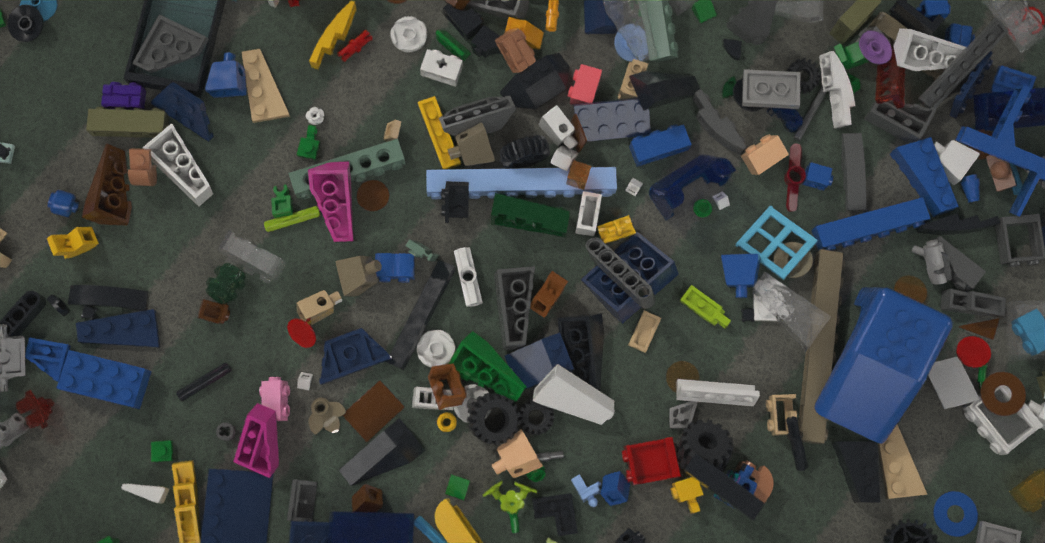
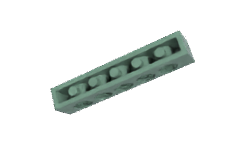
M397 138L290 172L289 177L296 197L298 199H308L312 197L308 185V169L329 162H349L350 168H353V171L350 173L351 182L355 180L356 182H361L371 175H383L386 170H399L406 163ZM383 156H388L389 160L386 162H381L380 158ZM364 162L371 163V165L368 168L362 167V164Z

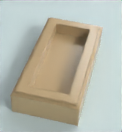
M644 310L628 346L646 353L661 318Z

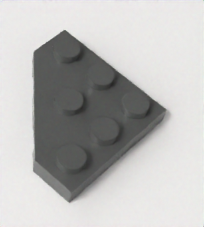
M159 15L133 64L149 73H153L200 56L209 39Z

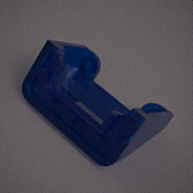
M702 154L654 183L650 187L649 196L665 221L674 216V209L684 201L683 188L701 177L706 184L716 183L721 187L728 183L736 169L726 158Z

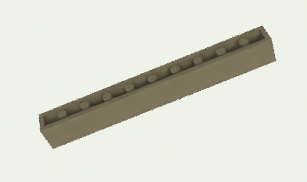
M822 249L816 253L798 419L799 430L803 433L802 441L819 445L823 444L828 438L826 422L829 420L816 412L815 403L832 373V364H834L836 359L834 345L837 343L838 334L835 332L840 320L837 312L842 300L841 296H839L840 289L843 286L841 272L845 267L843 253Z

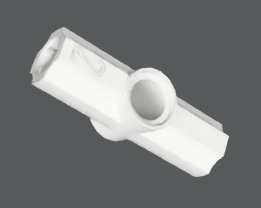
M470 247L459 248L454 251L465 304L466 307L478 306L483 302ZM466 273H470L473 275V279L465 281L463 276Z

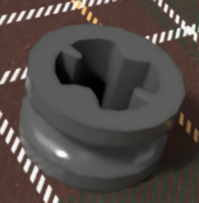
M226 422L219 424L216 429L217 437L224 441L231 440L236 433L235 427ZM223 427H230L231 431H228L230 432L229 436L221 435Z

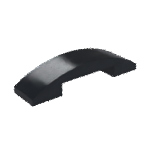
M71 285L68 305H91L146 311L148 291L110 286Z

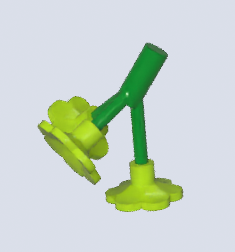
M501 480L484 492L483 497L493 495L496 500H499L501 509L510 516L512 533H518V512L524 507L523 499H526L527 494L530 492L537 493V490L515 482L514 484L519 487L520 493L510 490L506 495H502L499 491V487L503 483Z

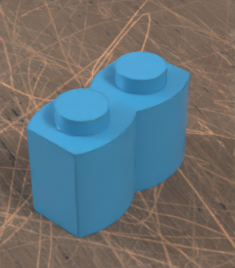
M1038 309L1032 310L1011 321L1012 330L1022 339V346L1027 353L1033 356L1045 350V319Z

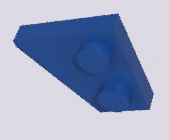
M29 338L25 358L58 382L71 345Z

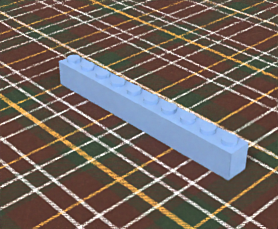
M616 167L569 168L568 171L561 168L426 170L427 196L436 200L441 199V190L445 189L446 181L469 182V198L478 199L480 196H488V198L494 199L495 193L517 198L518 195H526L527 198H535L537 195H544L547 198H553L556 195L574 197L575 194H583V191L602 194V197H609L615 194L617 190Z

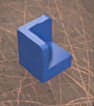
M621 471L603 476L600 494L610 506L628 502L630 482L627 481Z

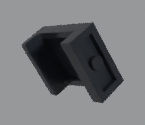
M897 0L888 11L891 13L890 16L907 29L931 35L944 21V18L938 15L931 22L911 6L907 0Z

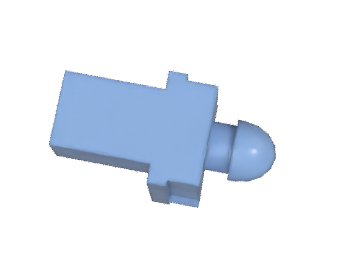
M580 474L572 478L571 482L582 501H588L591 507H596L598 501L594 496L600 493L599 487L602 485L601 482H596L587 488Z

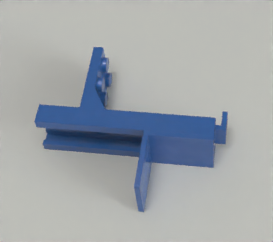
M1026 85L1015 87L991 136L970 127L962 126L955 139L965 145L1030 171L1009 213L1019 217L1038 180L1045 182V159L1015 147L1013 123L1020 119L1022 115L1021 108L1024 103L1027 104L1032 94L1030 93L1031 88Z

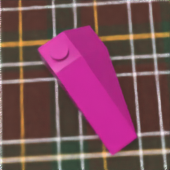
M329 162L308 169L310 191L314 195L317 206L323 214L333 241H353L349 162Z

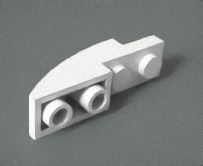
M830 51L819 56L823 92H830L834 128H842L852 125L850 107L855 106V100L844 66L835 52Z

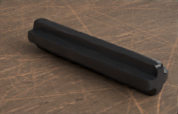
M224 362L176 392L178 398L184 401L231 372L229 364Z

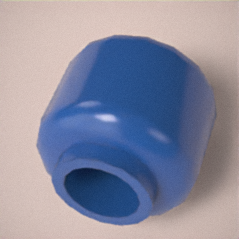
M57 190L55 193H51L47 207H50V211L53 214L70 217L72 212H77L79 202H76L74 194Z

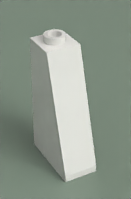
M558 364L534 389V402L600 425L606 420H610L615 412L614 400Z

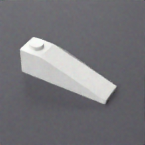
M899 29L894 44L897 66L912 71L947 69L967 48L912 29Z

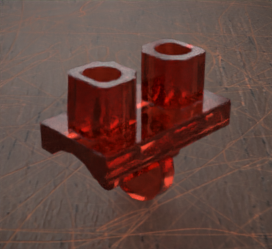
M31 390L25 392V398L16 402L18 412L23 414L31 411L32 414L25 417L26 424L30 429L41 426L42 429L48 427L46 421L49 419L48 415L53 413L51 408L54 406V401L50 398L44 399L43 396L37 400Z

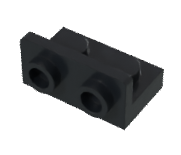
M446 181L445 189L441 190V200H445V205H442L441 216H445V223H449V218L469 217V182Z

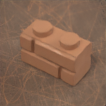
M519 28L510 29L495 40L512 73H520L536 62L534 58L535 53L525 41L526 36Z

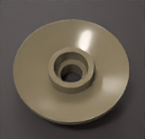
M797 242L784 244L795 253L803 246V244ZM778 248L774 255V263L783 269L792 257ZM810 251L787 276L788 278H799L809 272L813 263Z

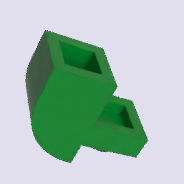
M859 41L847 47H844L841 43L834 46L835 54L840 59L845 70L869 62L860 50Z

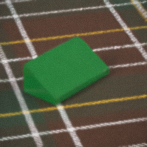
M446 30L436 31V40L454 56L459 57L464 62L471 55V52Z

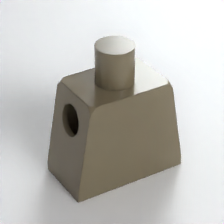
M482 122L457 134L455 138L458 146L448 149L451 160L462 157L465 166L495 161Z
M356 256L335 261L344 296L356 297L377 283L376 272L382 269L380 261H373L370 256Z

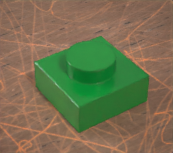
M173 441L151 442V462L173 461Z

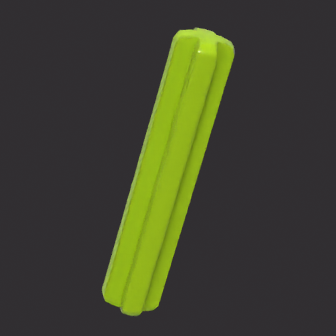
M317 206L294 212L293 215L265 221L264 227L267 232L319 217L320 211Z

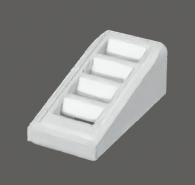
M562 145L555 151L550 163L568 171L579 153L572 149L569 150L566 146Z
M415 387L412 408L439 410L432 388ZM443 389L444 394L452 395L451 390ZM420 393H424L423 403L419 402ZM428 393H432L431 404L427 403ZM447 407V408H444V409H442V410H451V411H452V410H453V407Z
M123 484L121 487L125 491L160 504L164 503L169 492L168 488L158 486Z

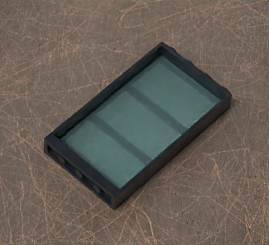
M144 0L124 74V80L128 85L131 82H135L144 88L163 91L168 85L175 82L194 96L201 98L226 0ZM159 15L209 39L200 56L153 73H149L133 64Z

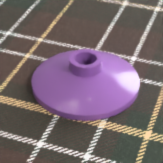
M866 31L861 35L859 47L866 59L875 64H884L890 60L892 48L884 35L877 31Z

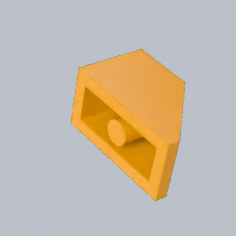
M508 17L505 33L510 29L519 28L526 36L525 41L527 45L540 50L544 32L528 21Z

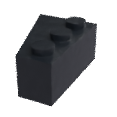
M833 442L832 445L845 475L853 502L880 503L877 442Z

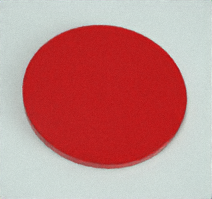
M298 318L289 321L287 330L293 341L304 348H310L316 343L315 332L307 322Z
M969 336L963 338L958 343L956 354L964 365L971 368H979L986 365L990 360L991 349L983 339Z

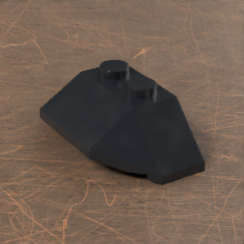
M560 53L545 55L522 72L516 74L499 93L502 97L510 96L516 108L536 110L566 90L570 66Z

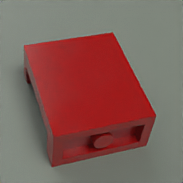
M673 437L624 446L622 458L623 462H627L626 478L628 482H631L632 486L681 476Z

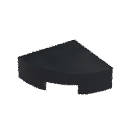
M724 39L723 47L733 59L740 60L742 41Z
M52 294L46 298L62 316L70 313V310L56 295Z

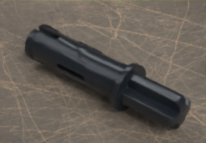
M795 416L788 417L786 419L789 431L787 438L791 443L795 467L798 471H804L808 468V462L802 441L803 433L799 430L797 418Z

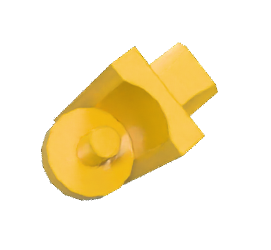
M629 215L597 226L600 238L605 244L636 233Z

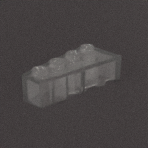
M764 272L753 288L752 293L776 317V320L786 328L805 352L831 318L827 313L766 272Z

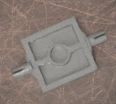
M2 324L0 325V391H8V379L25 376L24 336H7V325Z

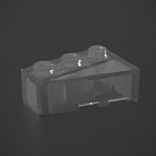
M229 230L217 249L226 258L225 262L234 267L237 264L242 266V271L249 275H253V273L259 275V279L267 284L270 282L276 284L287 263L269 251L251 244V241L236 236L235 232Z

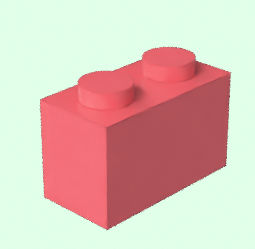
M583 64L580 65L579 70H575L573 76L575 85L574 87L570 86L567 96L570 97V104L593 103L602 70Z

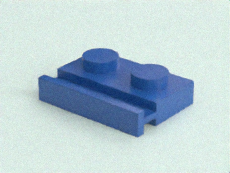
M1001 65L997 69L990 91L1010 98L1016 86L1026 85L1032 90L1036 77Z

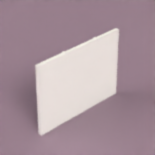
M958 357L934 363L928 376L944 409L980 401Z

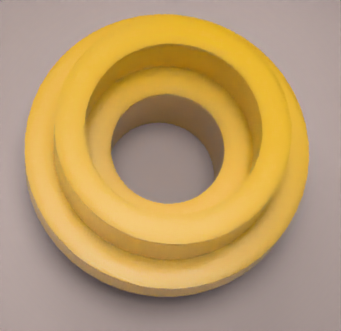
M445 412L438 417L437 425L441 431L451 432L455 429L457 420L452 413ZM445 419H449L451 421V424L449 426H445L443 424V421Z

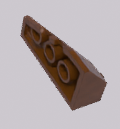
M110 144L105 145L85 200L82 218L103 225L129 224L132 205L131 201H127L126 191H130L129 185L125 184L124 175L127 173L125 151Z

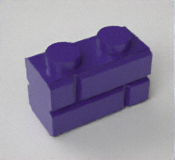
M110 82V84L103 85L102 107L107 109L121 107L126 110L145 108L146 90L139 83L131 82L129 85H122L119 82Z

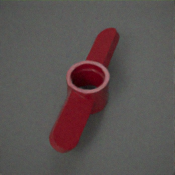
M797 143L793 144L790 148L789 169L784 175V181L788 185L786 208L789 212L796 211L799 185L806 177L805 170L801 167L802 147ZM789 172H797L800 175V181L795 182L791 180Z

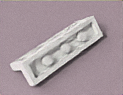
M678 379L676 382L677 400L754 406L760 397L759 391H755V385Z

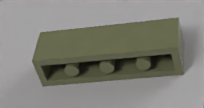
M96 107L95 109H88L86 131L91 136L154 138L169 126V116L164 110L158 108L150 111L142 108L126 110L121 107L114 109Z

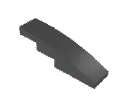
M843 133L841 168L844 171L843 187L846 191V210H866V172L862 133Z

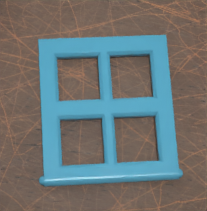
M769 206L739 239L736 247H740L748 254H759L761 257L760 263L784 280L818 240L775 210L773 206ZM770 217L785 226L775 238L761 228ZM756 232L771 241L762 253L747 243ZM791 232L806 241L797 253L782 243ZM777 247L792 257L783 269L768 259Z

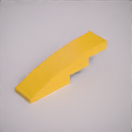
M350 1L336 15L322 34L309 60L312 68L319 70L324 54L332 55L338 39L345 41L357 10L355 1Z
M194 461L173 463L172 471L175 484L173 491L176 503L174 511L179 542L201 543Z

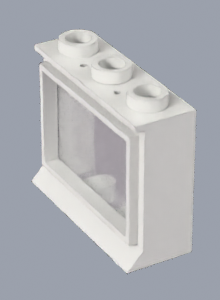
M1005 385L998 386L995 389L996 399L1000 402H1008L1011 399V390ZM979 394L980 401L968 403L962 408L965 411V417L970 422H974L978 427L977 432L990 442L989 446L992 451L999 455L1008 454L1036 430L1043 427V424L1026 403L1013 415L999 416L990 412L984 406Z

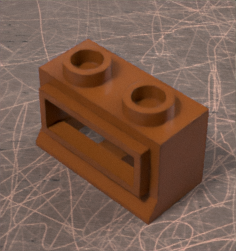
M454 363L432 366L428 380L439 410L462 405L466 398V389L462 387L460 373L456 371ZM447 379L452 393L451 396L444 395L443 383L439 380Z

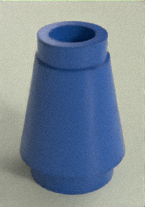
M977 174L964 176L960 184L968 203L979 201L980 178L977 179Z

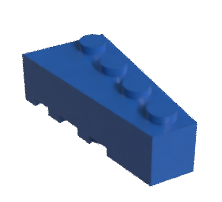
M931 137L896 147L890 153V156L895 159L902 173L910 181L909 183L913 189L915 188L920 198L923 197L926 207L933 217L949 213L959 207Z

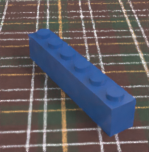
M922 197L818 225L812 229L814 238L818 240L816 243L818 251L820 249L834 251L837 246L842 245L843 248L854 245L855 241L860 240L861 243L872 240L874 236L883 238L889 236V232L892 231L901 233L907 231V227L919 228L931 218Z

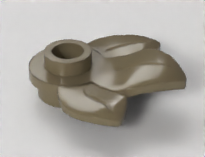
M318 398L311 405L312 414L308 420L309 427L315 435L323 428L329 432L337 433L340 428L338 417L344 415L346 410L338 402H329L325 398ZM320 404H324V411L320 412L318 410Z

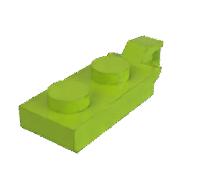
M693 285L689 287L680 299L682 304L714 326L718 323L723 328H726L731 322L729 318L724 316L725 311L722 309V306Z

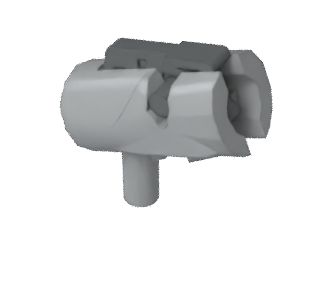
M930 240L926 242L923 248L913 247V253L924 257L927 273L932 284H944L947 280L952 279L949 255L945 254L942 242Z

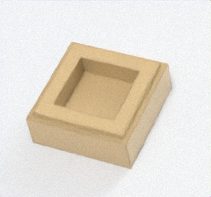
M393 120L387 123L384 141L388 142L398 138L401 121Z

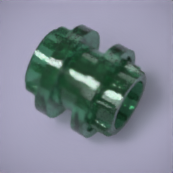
M224 263L223 266L215 268L216 278L209 277L207 279L206 285L208 287L205 291L215 301L221 304H228L229 301L234 302L238 297L235 290H243L246 286L244 282L246 276L242 270L233 264Z

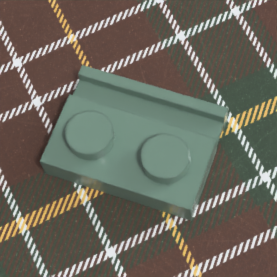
M409 239L405 245L410 249L408 252L417 258L428 257V261L436 262L440 256L439 254L432 253L431 249L416 240Z

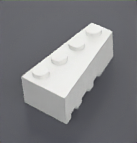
M172 123L143 147V149H151V161L198 206L202 205L213 195L209 183Z

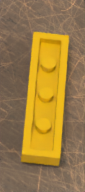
M433 96L417 102L442 169L448 170L461 165L459 158L451 160L448 149L453 148L454 144L450 134L444 132L440 124L439 117L442 116L436 97Z

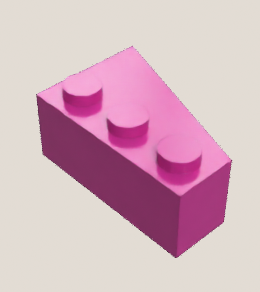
M257 403L247 415L233 462L268 478L272 476L279 466L276 411Z

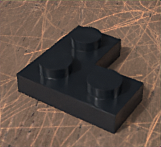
M572 493L532 499L535 519L555 516L557 536L578 533Z

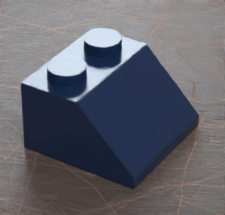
M584 0L585 34H617L619 29L623 27L622 0Z

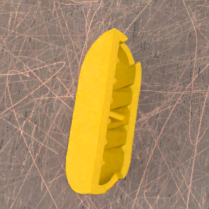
M449 498L444 499L437 506L435 523L448 543H483L457 505L453 507Z

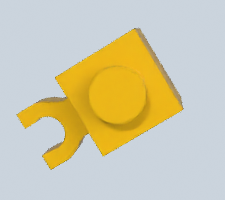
M690 477L672 483L673 488H670L673 499H677L678 503L687 501L690 514L699 512L700 508L695 497L704 495L699 481Z

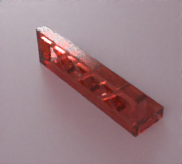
M892 47L890 60L884 64H877L875 101L877 104L892 100L896 109L904 108L906 68L897 66L894 47ZM887 66H891L886 72L883 71ZM887 78H890L886 84H883ZM887 90L890 91V94L881 96Z

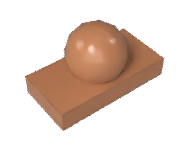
M992 155L986 156L997 192L1017 186L1010 163Z

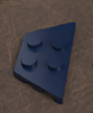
M175 82L168 85L151 101L152 105L164 110L167 115L208 142L214 137L207 127L210 121L206 114L205 103Z
M363 328L325 341L324 357L321 365L323 367L319 383L321 385L391 360L392 357Z

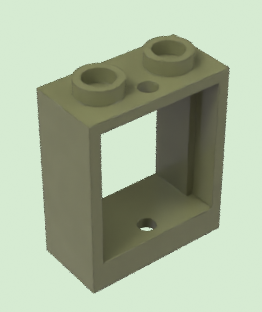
M857 0L838 19L829 34L843 45L868 20L882 1Z

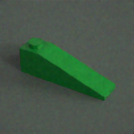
M473 331L461 341L449 364L454 363L461 379L474 381L482 388L485 386L491 388L495 393L506 396L514 401L519 399L526 388V385L492 346Z

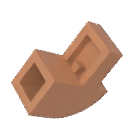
M129 149L130 169L128 170V177L130 183L133 186L156 185L157 171L156 165H152L151 149Z
M749 461L739 462L735 468L740 471L743 463L754 468L750 479L757 483L754 496L765 503L773 490L774 482L771 472L765 466H760L756 470V466Z

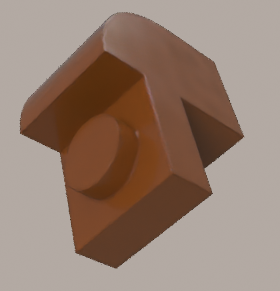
M552 271L532 300L530 309L545 318L563 293L568 281Z

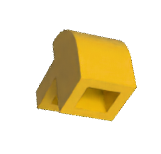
M76 227L68 234L50 235L47 238L53 256L64 255L65 259L85 253L99 244L92 227Z

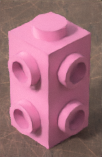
M269 377V381H261L259 389L261 405L276 411V421H288V416L290 415V407L288 405L290 387L288 381H282L281 377Z

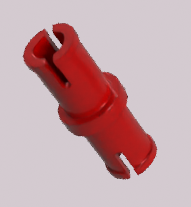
M364 30L357 38L351 39L346 47L337 52L339 57L343 56L340 59L346 62L356 52L359 53L363 46L373 40L371 35L367 36L370 33Z

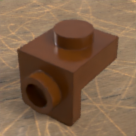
M203 299L197 318L216 324H224L230 315L229 305Z

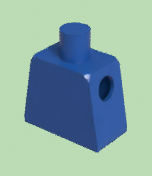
M224 53V60L222 62H214L211 65L205 91L211 96L219 98L246 95L245 68L235 61V54Z
M721 255L727 286L729 288H736V298H747V287H756L760 255Z

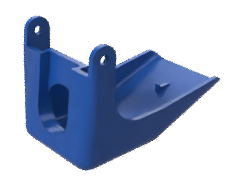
M864 287L859 291L854 305L861 307L859 319L815 403V410L822 417L882 444L886 442L923 386L952 330L953 323L946 314L892 289Z

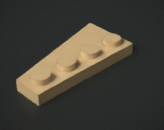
M256 49L242 52L252 122L256 123L290 117L261 50Z
M896 425L886 442L882 444L877 443L886 498L927 495L900 429Z

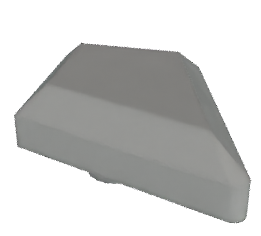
M690 401L669 408L670 428H687L688 424L692 422L697 402Z

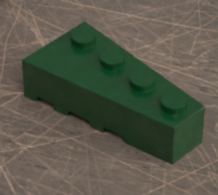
M495 193L491 212V225L566 237L570 211H566L567 209L563 207L554 208L545 204H538Z

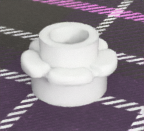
M317 107L310 108V111L306 113V119L312 125L320 124L324 120L323 110Z

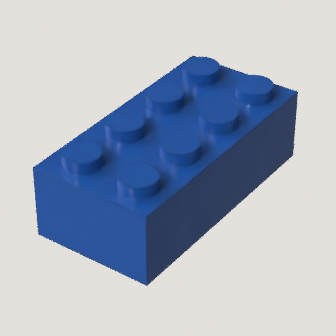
M69 350L56 389L140 409L152 371Z

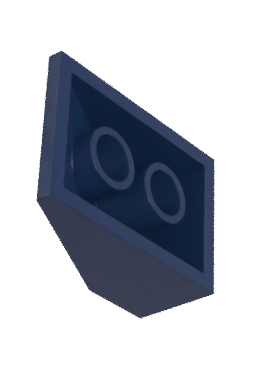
M560 333L505 355L508 366L513 369V372L526 385L525 390L538 385L557 364L569 372L574 370Z

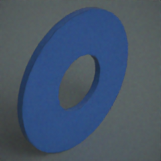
M952 491L943 494L938 498L934 506L936 524L944 533L950 536H964L970 533L976 526L978 519L977 508L974 502L961 492ZM952 505H958L964 511V518L959 523L950 521L947 516V510Z

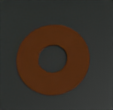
M996 372L989 375L982 383L980 390L984 406L990 412L999 416H1009L1017 413L1023 407L1026 399L1024 385L1015 375L1008 372ZM1005 385L1011 390V399L1008 402L1004 403L996 399L995 389L998 386Z

